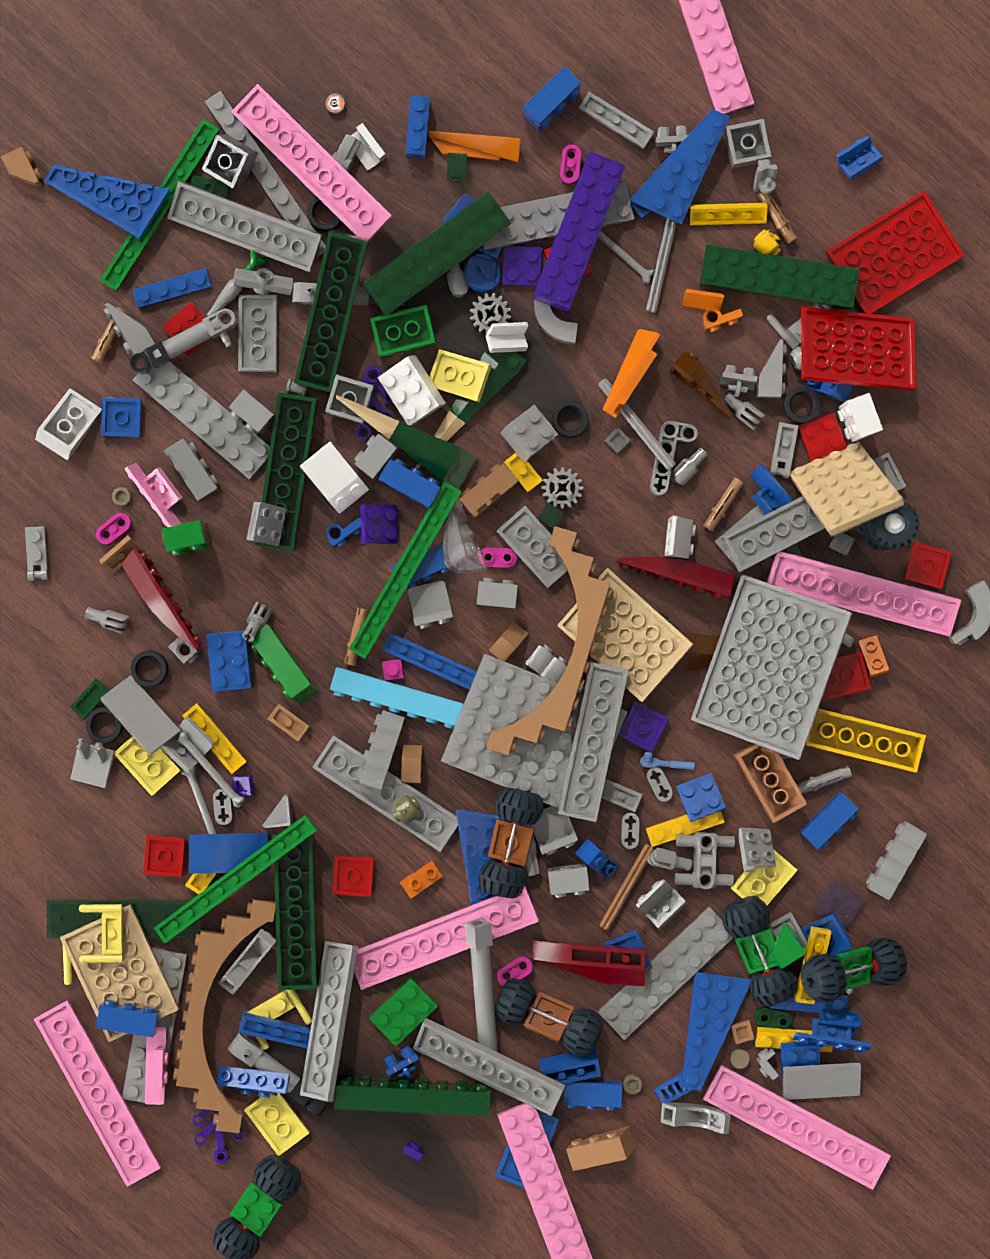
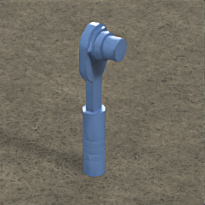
M645 752L640 760V764L648 768H657L659 766L694 770L695 762L661 761L652 757L650 752Z

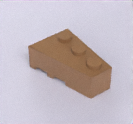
M499 463L490 470V475L486 478L482 476L475 482L476 486L471 490L468 488L460 495V502L474 519L519 482L504 463L501 466Z
M626 1126L603 1134L593 1135L583 1140L582 1138L571 1141L566 1150L572 1170L576 1171L626 1160L636 1146L630 1127Z

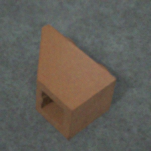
M20 147L1 156L9 174L13 178L38 187L42 185L39 180L42 179L38 168L34 169L31 163L34 159L29 150L26 151L23 147Z

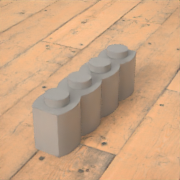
M545 644L543 647L539 645L525 663L542 677L558 683L567 668L568 662L560 656L558 659L552 655L554 651ZM586 681L584 682V686L581 693H584Z
M384 710L381 715L377 714L374 725H377L375 733L371 732L368 743H371L369 751L365 750L362 761H365L363 769L359 768L356 779L359 780L358 785L381 791L405 717Z
M906 821L897 826L895 830L896 837L888 842L885 848L887 850L885 856H881L876 863V867H878L874 874L871 873L866 881L868 889L887 900H890L927 835V833Z

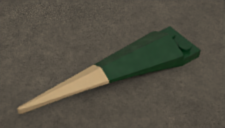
M488 347L479 360L492 366L480 402L458 396L434 436L448 441L517 375L527 361L516 352L490 353ZM417 463L415 469H419L422 465Z
M339 395L336 396L339 401L392 441L440 481L446 482L457 489L461 487L477 459L476 456L461 447Z

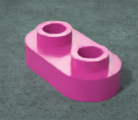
M568 145L562 152L560 178L565 184H574L579 178L581 150L576 145ZM574 153L575 157L570 159L568 154ZM572 172L573 177L568 178L566 173Z
M124 513L115 514L97 529V540L102 544L113 543L130 529L132 523L130 517ZM121 519L125 521V525L122 527L119 525ZM106 531L110 533L109 538L104 537Z
M484 548L479 553V561L485 567L509 568L517 560L516 553L509 548ZM485 554H491L492 559L486 561L484 558ZM506 554L511 556V560L508 562L503 558Z
M520 956L503 966L497 973L498 982L504 986L508 980L503 977L504 973H509L510 978L520 980L529 975L532 971L531 960L526 956ZM522 962L527 965L524 969L519 967V964Z

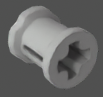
M289 378L285 394L306 396L308 386L296 384L292 378Z

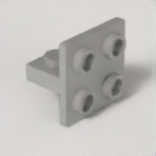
M254 502L246 540L279 546L286 508Z
M740 828L738 839L744 872H751L761 867H775L776 861L770 830Z

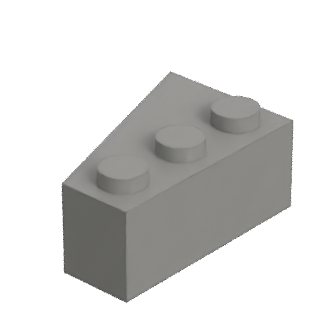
M182 438L164 450L197 501L201 502L219 490L217 487L219 484L214 474L210 476L206 470L209 466L203 458L199 459L196 454L198 449L193 442L189 443V441Z

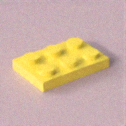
M439 349L430 379L438 390L480 402L492 366Z
M133 736L114 753L151 796L181 771L161 748L150 756Z
M774 850L775 867H761L751 872H743L730 888L741 898L757 896L768 905L796 873L797 869Z
M278 1093L277 1096L270 1095V1098L260 1097L244 1109L278 1156L310 1133L281 1093Z

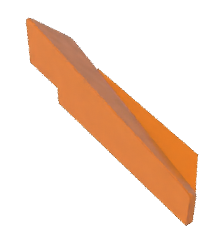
M428 131L429 139L432 140L442 155L498 162L500 158L514 162L519 161L520 138Z
M643 329L637 330L603 407V411L614 418L617 417L655 359L657 353L651 349L661 334Z

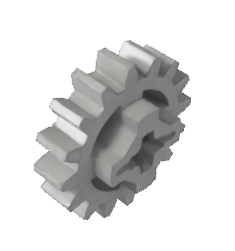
M485 293L484 299L479 296V302L472 303L475 309H470V313L474 314L470 317V320L476 321L473 327L479 326L480 333L486 330V335L490 329L488 326L490 323H507L506 319H511V316L507 315L511 308L505 307L508 302H501L502 296H499L498 299L495 298V293L491 297ZM486 302H493L492 305H484ZM499 307L503 310V317L498 314ZM494 309L495 317L491 316L487 319L486 312H491ZM478 311L483 315L481 322L478 319Z
M561 467L560 472L554 468V474L552 475L548 472L549 479H543V482L546 483V486L541 487V489L546 490L543 497L548 496L547 503L553 501L554 508L557 504H560L561 509H563L564 504H567L570 508V502L576 504L577 500L575 497L582 496L578 493V490H583V487L578 485L582 480H576L578 473L570 474V468L567 472L564 471V467ZM565 475L568 478L566 480H559L556 476ZM550 482H552V484L554 485V491L552 492V494L549 490ZM569 482L565 488L567 492L561 491L556 494L559 489V483L563 485ZM573 482L575 484L574 494L570 491V485ZM565 496L568 500L560 501L557 498Z

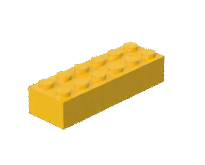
M818 709L806 745L917 773L926 735Z

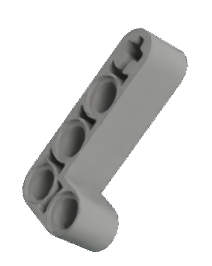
M668 421L660 429L658 442L661 446L664 444L670 446L671 452L668 455L674 459L676 443L693 442L698 435V431L693 425ZM665 426H672L674 434L667 435L664 431ZM690 429L693 432V438H685L683 435L684 430ZM656 456L651 476L650 491L655 496H661L668 489L672 469L667 470L666 473H660L657 466L661 462ZM655 475L658 477H666V480H661V486L664 487V489H661L659 492H657V488L654 487V485H657L659 482V478H655Z

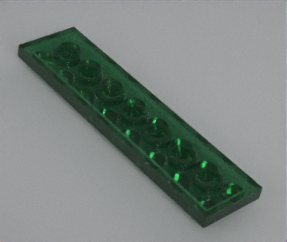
M48 899L47 939H60L61 936L102 918V912L79 911L80 905L122 904V908L131 904L146 937L160 938L154 927L192 899ZM201 918L174 938H196V934H200Z

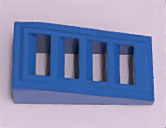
M683 1071L653 1088L661 1103H670L692 1091V1089L681 1088L678 1091L674 1084L678 1082L681 1087ZM669 1085H671L675 1092L673 1095L668 1089ZM664 1089L669 1097L665 1099L660 1090Z

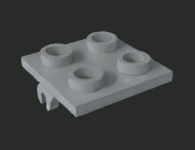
M79 738L70 779L107 788L115 751L104 748L102 743L97 742L95 745L86 743L85 739Z

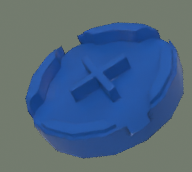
M476 254L470 257L463 268L466 283L477 292L492 290L499 283L501 277L499 265L487 254Z

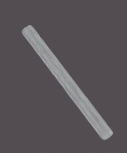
M668 218L646 311L651 313L657 311L676 228V222Z
M603 379L598 385L608 397L613 386L607 379ZM625 403L620 413L667 470L672 469L676 465L673 459L629 405Z

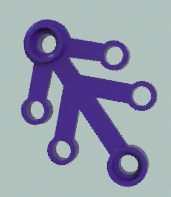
M368 367L364 372V378L360 382L374 386L369 409L372 410L373 405L378 413L383 415L387 413L392 418L391 413L385 410L375 395V388L377 386L384 395L385 403H393V401L388 402L386 400L388 393L378 379L383 372L379 367ZM371 373H376L377 378L371 379ZM365 421L364 424L357 427L356 435L361 440L370 438L372 432L369 423ZM362 429L367 430L366 436L360 434Z
M202 1109L198 1114L194 1115L192 1119L193 1125L196 1127L202 1126L205 1116L211 1110ZM213 1110L212 1119L200 1133L195 1135L194 1142L197 1146L204 1145L206 1137L215 1129L216 1149L213 1153V1158L215 1162L223 1164L228 1160L229 1152L224 1148L223 1131H216V1125L213 1124L214 1113H218V1111ZM197 1117L202 1119L199 1124L194 1121ZM240 1129L242 1133L240 1138L235 1137V1133L229 1132L233 1135L235 1141H241L244 1138V1131ZM199 1136L204 1139L201 1143L196 1141ZM223 1153L225 1157L223 1159H219L217 1157L218 1154Z

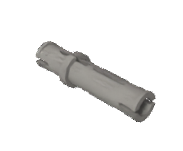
M847 765L817 777H809L808 780L796 785L801 794L809 791L815 792L818 791V788L852 777V774Z

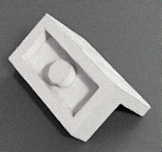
M362 123L356 127L357 131L351 136L361 141L355 155L366 170L369 171L386 158V154Z
M528 323L492 324L486 335L490 353L526 351L528 345L524 334L528 328Z

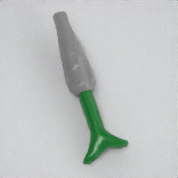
M250 250V263L244 270L253 271L256 267L269 261L266 258L257 257L256 252ZM231 279L207 315L210 316L222 310L242 291L243 287L233 285V279Z

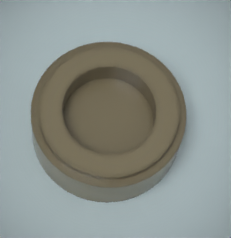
M118 487L112 493V500L118 506H127L132 500V494L129 489Z
M738 1048L731 1052L730 1061L735 1068L742 1069L749 1064L750 1057L744 1049Z
M635 1074L627 1075L623 1080L624 1090L632 1095L639 1093L642 1089L640 1077Z

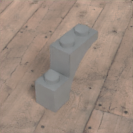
M261 929L218 984L233 995L276 942L272 935Z

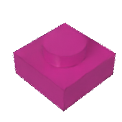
M401 659L382 662L385 681L404 678Z

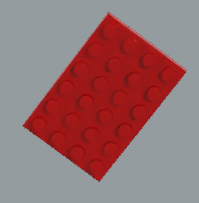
M925 190L826 251L833 265L860 269L855 301L862 312L872 314L965 256Z
M802 307V380L915 391L914 319Z

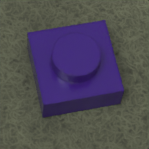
M235 775L232 777L233 790L239 796L255 794L252 775Z
M412 1141L411 1143L406 1142L403 1153L420 1161L424 1150L421 1149V1145Z

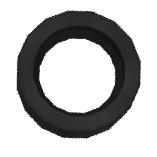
M317 196L314 197L307 209L308 219L312 226L322 232L337 229L342 224V221L337 216L330 224H322L316 220L315 208L322 201Z
M799 386L792 389L783 401L785 415L790 421L797 424L812 421L821 409L819 395L809 387ZM798 394L808 395L812 399L813 409L806 416H798L791 409L792 398Z
M576 401L560 403L552 415V425L555 431L566 438L579 436L588 424L586 409ZM573 408L580 413L581 423L577 429L565 430L560 426L559 415L564 409Z
M143 651L132 660L130 666L131 675L134 681L141 686H157L167 677L168 663L159 652ZM145 658H154L160 664V674L153 680H146L139 674V663Z
M107 707L93 710L88 715L85 723L89 737L99 743H110L118 739L124 728ZM100 714H109L116 721L115 731L109 736H101L94 729V720Z

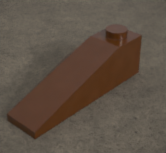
M684 351L669 371L729 419L732 413L700 362L697 361L699 358L691 351L689 353Z
M681 632L694 645L672 670L690 671L710 666L720 636Z

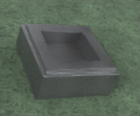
M618 427L604 440L617 454L631 441Z
M840 532L834 536L829 548L847 556L855 538Z

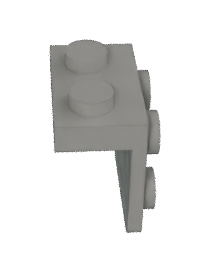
M437 581L408 589L415 626L419 625L420 629L430 627L431 622L438 621L439 624L450 622L449 618L453 617L444 581Z
M188 717L179 725L180 733H187L188 739L205 756L214 745L211 737L205 734ZM179 733L162 746L161 749L188 773L198 761L184 745L177 743V738L180 737Z
M554 806L544 808L538 822L531 825L532 828H535L534 834L541 853H546L547 855L557 852V848L562 846L565 848L575 845V841H578L569 816L558 814L559 808Z
M663 879L654 883L652 890L638 899L636 907L658 929H661L687 902Z

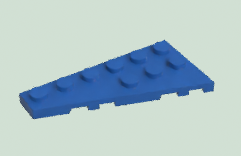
M712 109L629 201L682 224L730 116Z
M53 165L44 180L48 185L140 240L171 192L168 188L154 187L149 184L135 183L134 181L97 175L91 172L87 173L58 165Z
M455 809L471 905L495 896L484 892L480 888L478 875L486 861L499 860L488 857L496 820L502 818L495 814Z
M700 972L694 974L681 1088L701 1091L750 986V979Z

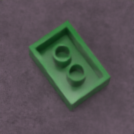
M426 305L370 319L380 359L436 345Z
M201 520L161 529L166 552L172 553L175 556L189 554L188 550L196 552L208 550L207 546L212 545L207 523Z
M411 975L370 1014L369 1019L397 1046L438 1007V1002Z

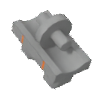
M677 126L676 136H669V127H659L655 147H664V153L672 154L688 136L687 126Z
M769 158L758 160L753 185L754 192L760 190L763 193L769 194L775 190L777 165H771Z
M727 365L722 373L720 386H726L728 390L735 391L734 397H739L740 392L747 393V390H754L757 376H755L753 368H744L743 374H737L735 366Z

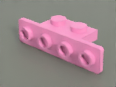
M137 463L127 466L125 470L129 478L134 481L140 493L146 497L152 509L161 517L164 525L167 527L180 525V520L171 508L183 497L160 467L156 468L151 474L146 476Z
M157 1027L156 1035L154 1037H147L145 1104L165 1103V1084L168 1083L166 1064L169 1061V1053L166 1052V1027Z

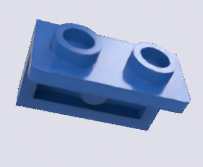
M869 135L858 139L853 145L841 150L836 156L839 168L850 181L883 161V156L873 146Z
M821 1009L820 1019H822L823 1024L851 1026V1035L857 1036L858 1027H861L862 1024L860 1013Z

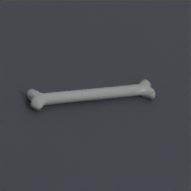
M600 231L598 239L642 276L643 283H650V277L654 275L655 270H646Z
M181 732L180 737L177 738V743L184 745L231 798L234 806L239 808L241 803L244 802V797L239 796L188 739L187 733Z
M196 766L188 773L182 770L181 774L185 775L189 780L208 833L217 834L195 777Z

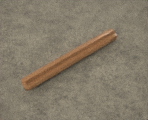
M645 844L600 923L603 929H610L646 866L649 854L654 851L652 846Z

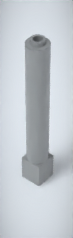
M479 918L465 922L466 944L470 946L477 1036L479 1044L498 1052L490 946L493 945L492 927L490 922Z

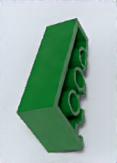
M267 624L257 632L252 644H250L251 648L256 654H261L263 665L267 669L271 668L273 671L271 676L277 684L281 683L284 689L282 691L288 699L292 698L301 705L319 690L308 681V675L301 667L297 666L296 659L290 652H287V647L272 627Z

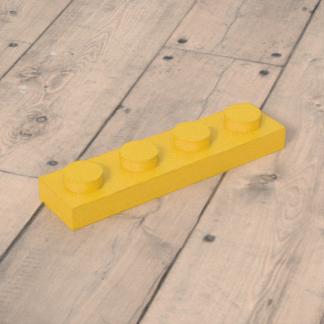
M767 203L690 205L689 223L690 225L766 223L768 206Z
M198 703L182 715L184 719L188 717L194 721L205 734L211 737L214 742L211 748L212 752L231 774L247 762Z
M721 811L691 823L686 814L647 827L646 831L651 846L654 847L676 839V835H689L725 822Z
M811 926L802 967L814 955L827 953L832 932L830 929ZM800 972L794 1000L800 1003L815 1004V1000L811 999L804 990Z
M757 1027L755 1046L781 1049V1043L797 1042V1040H792V1036L796 1032L812 1034V1031ZM833 1046L820 1047V1052H832Z

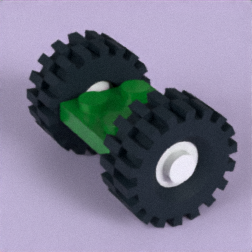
M904 502V505L861 523L858 528V532L861 534L860 538L865 541L864 543L867 546L869 545L872 549H877L878 551L906 546L915 539V535H918V527H920V522H918L919 514H916L915 507H911L909 502Z

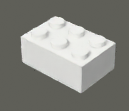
M416 355L406 357L378 377L409 426L417 424L446 404Z
M870 393L851 399L839 406L837 411L838 417L841 422L844 421L846 426L844 433L846 438L851 440V443L883 430Z

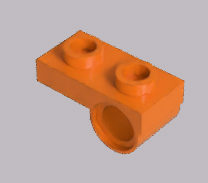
M709 308L702 317L704 330L715 332L722 329L721 325L727 323L729 326L735 325L743 317L742 311L738 309L721 315L718 309ZM707 314H715L717 321L709 322Z
M877 635L859 640L858 645L862 651L869 678L888 673L889 667Z
M430 861L401 880L400 883L408 896L413 898L443 876L434 862Z

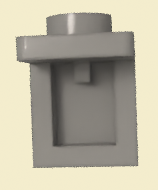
M765 1048L758 1054L759 1057L756 1060L762 1066L759 1069L766 1078L770 1076L774 1080L779 1075L767 1060L775 1052L772 1048Z

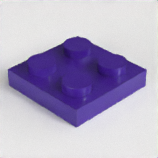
M503 247L502 285L537 287L541 277L542 247Z
M360 505L361 544H398L397 505Z
M634 701L620 728L618 736L652 752L669 718Z

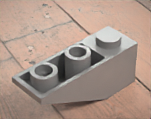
M104 304L106 309L103 311L109 320L112 319L115 323L113 328L118 337H123L125 341L123 346L128 354L141 353L144 349L155 344L146 327L111 304Z
M783 339L778 341L757 378L756 398L780 399L782 394H785V383H782V375L786 373V364H783V356H786V344H783Z

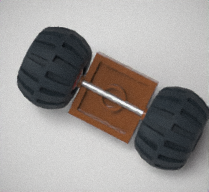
M506 787L499 793L496 799V811L502 819L496 820L488 857L499 860H488L480 869L478 881L480 888L484 892L504 898H517L522 893L523 887L526 885V875L524 869L518 865L526 866L535 830V828L525 825L536 824L541 818L544 809L542 797L537 793Z
M510 978L505 982L495 1004V1015L501 1022L514 1026L521 1025L526 1019L525 1029L557 1043L560 1042L565 1031L563 1045L569 1052L578 1056H588L593 1052L604 1026V1020L600 1014L592 1009L579 1008L572 1015L574 1011L573 1006L541 992L538 993L532 1005L535 989L528 981Z

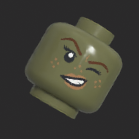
M405 795L393 804L394 811L392 815L397 822L401 820L407 824L420 815L419 809H421V806L414 796Z

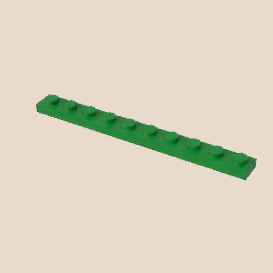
M204 119L201 121L159 187L171 190L141 240L132 234L128 235L100 279L102 283L116 292L119 290L169 212L178 182H188L215 140L216 135L220 132L217 127Z
M444 482L349 647L350 651L364 659L367 658L462 491Z
M307 814L154 927L155 931L163 942L167 943L318 829Z

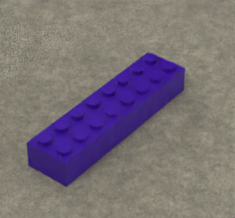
M589 151L532 299L567 313L569 312L626 165Z

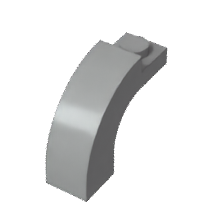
M534 299L535 317L541 329L558 342L575 345L578 323L565 322L558 319L552 313L550 305Z
M984 580L977 582L964 591L972 604L973 614L970 622L965 627L948 637L952 644H963L969 640L967 636H970L972 640H977L990 626V589Z
M670 1102L662 1103L660 1122L673 1127L696 1126L722 1134H729L731 1114L722 1112V1109L706 1105Z

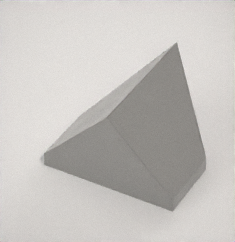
M287 793L284 795L262 825L264 828L290 826L294 823L290 795Z

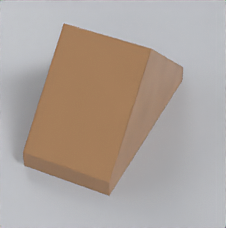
M513 621L489 651L498 659L505 661L528 633Z
M403 745L401 783H421L422 745Z

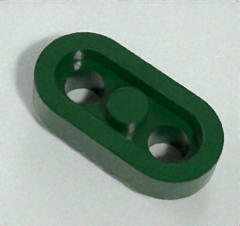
M760 1007L754 1012V1020L761 1027L789 1029L792 1026V1017L786 1011ZM767 1015V1019L762 1021L761 1016ZM782 1018L786 1019V1023L783 1025L780 1024Z

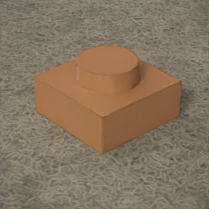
M749 1019L731 1024L736 1044L754 1039Z

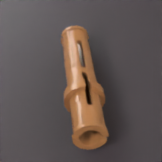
M761 192L758 198L762 203H767V212L774 221L776 230L782 234L787 245L794 242L798 237L789 225V220H786L771 194Z
M117 307V309L123 312L124 314H128L125 310ZM112 319L102 338L98 339L97 342L99 344L91 356V359L101 364L108 350L112 348L111 344L116 336L113 328L115 323Z
M734 477L717 505L712 507L711 514L703 524L706 529L713 532L721 518L726 516L725 512L744 485L742 481ZM734 490L729 499L727 500V502L724 503L727 497L729 496L730 492ZM721 506H722L723 508L721 509V511L719 512V514L717 515V517H716L715 520H714L713 518L715 517V515L717 514V512L719 511V509H720Z
M357 607L349 643L347 642L348 649L344 661L345 664L356 666L358 655L350 651L349 647L367 618L369 610Z

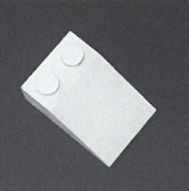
M69 388L38 428L35 440L68 460L78 448L102 409Z
M331 442L327 443L300 465L339 514L369 490Z
M672 516L668 519L664 557L689 559V555L693 554L694 545L690 544L691 536H695L696 525H692L693 520L678 516Z

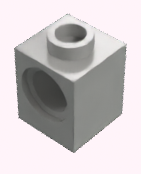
M179 637L168 646L183 664L187 662L191 664L199 657L197 654L199 651ZM185 644L190 647V653L186 656L181 653V647Z

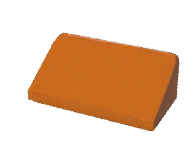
M686 289L683 306L706 310L716 308L720 311L724 295Z

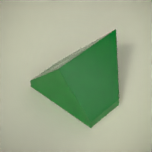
M783 922L773 951L770 954L782 969L806 954V945L798 933Z

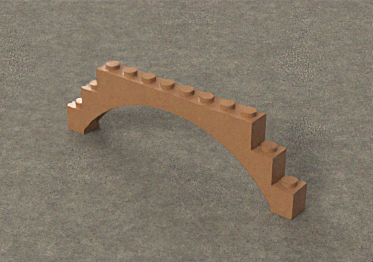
M555 526L549 543V547L556 550L570 575L577 601V635L567 668L558 684L537 708L510 726L498 731L491 730L486 746L487 750L510 756V752L514 753L517 742L514 741L515 738L538 744V740L542 741L545 730L542 729L543 726L564 733L566 728H571L573 718L570 715L572 710L576 711L579 702L576 696L578 691L582 692L585 682L581 679L583 673L587 674L590 662H587L589 654L593 655L596 646L593 640L595 636H599L601 625L598 624L600 618L605 617L607 610L604 604L606 599L610 600L613 591L610 588L609 582L589 577L590 574H594L596 564L593 563V557L573 552V549L577 550L580 540L577 538L576 532Z
M252 898V903L248 902L247 914H250V917L227 914L226 918H222L221 930H224V933L201 930L200 934H196L195 946H198L197 953H193L191 965H195L194 973L190 972L188 984H192L191 992L187 991L185 1003H189L188 1011L183 1013L182 1022L186 1024L185 1030L180 1031L179 1041L182 1042V1048L177 1050L176 1061H179V1067L174 1069L173 1080H176V1086L198 1089V1091H194L193 1096L196 1108L218 1111V1113H214L213 1118L216 1131L239 1133L242 1110H236L216 1084L206 1058L202 1028L208 992L220 966L230 952L255 929L267 922H273L275 901Z

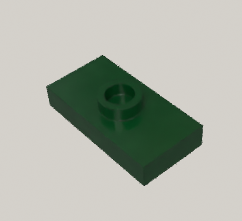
M192 175L190 185L223 198H228L230 186L221 181Z
M95 678L70 707L85 720L100 704L101 697L110 690Z

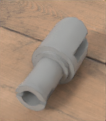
M457 263L449 269L447 280L453 296L461 298L467 293L468 284L464 279L460 264Z
M731 392L724 398V402L736 411V417L753 430L756 428V425L752 422L759 424L761 421L757 416L761 418L765 416L748 401L741 402Z
M698 448L689 459H683L671 472L670 480L674 483L685 485L698 472L697 466L708 457V454L702 448Z
M256 602L247 618L248 626L242 634L245 640H247L250 634L248 640L250 642L255 639L258 630L266 625L273 611L269 607L265 617L262 618L266 609V605L262 604L258 613L255 614L259 602Z
M91 607L87 608L86 619L99 622L102 628L125 634L129 616L109 609L103 612Z
M656 848L647 858L650 865L667 870H672L675 867L689 871L692 866L691 859L679 857L676 855V852L662 848Z

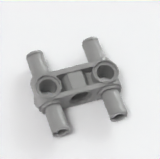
M696 832L693 835H676V846L694 848L692 874L675 873V885H692L694 888L710 889L716 886H733L734 877L732 874H716V849L718 847H734V836H718L716 833ZM708 836L709 843L703 846L701 841L704 837ZM703 875L708 876V881L705 884L700 883Z

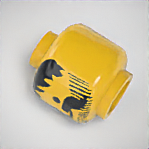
M764 229L753 239L755 241L754 248L759 253L776 256L781 251L779 247L782 241L772 230L766 231Z

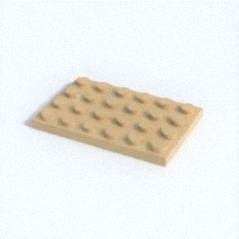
M859 442L850 444L844 450L834 451L828 456L815 459L811 463L790 471L789 476L830 536L904 505L902 497Z
M607 568L598 579L609 582L610 588L613 591L610 600L606 599L604 606L607 607L604 618H600L598 625H601L599 636L594 637L593 643L596 646L593 655L590 656L599 664L629 670L625 687L641 702H644L694 644L614 572ZM577 603L557 625L574 641L576 640L578 623Z
M131 904L122 908L123 962H80L81 955H103L102 918L60 937L97 1017L99 1005L105 1002V1000L117 1001L119 1005L132 1003L136 1004L137 1008H144V1006L154 1007L156 1011H160L159 1019L180 1009ZM103 1029L108 1042L128 1034Z

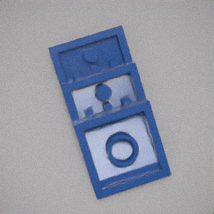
M268 833L189 835V874L228 873L268 843ZM269 867L266 868V869H265L264 871H262V872H268V871H269Z

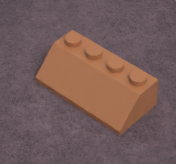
M753 743L733 754L771 822L775 823L807 805L778 752Z

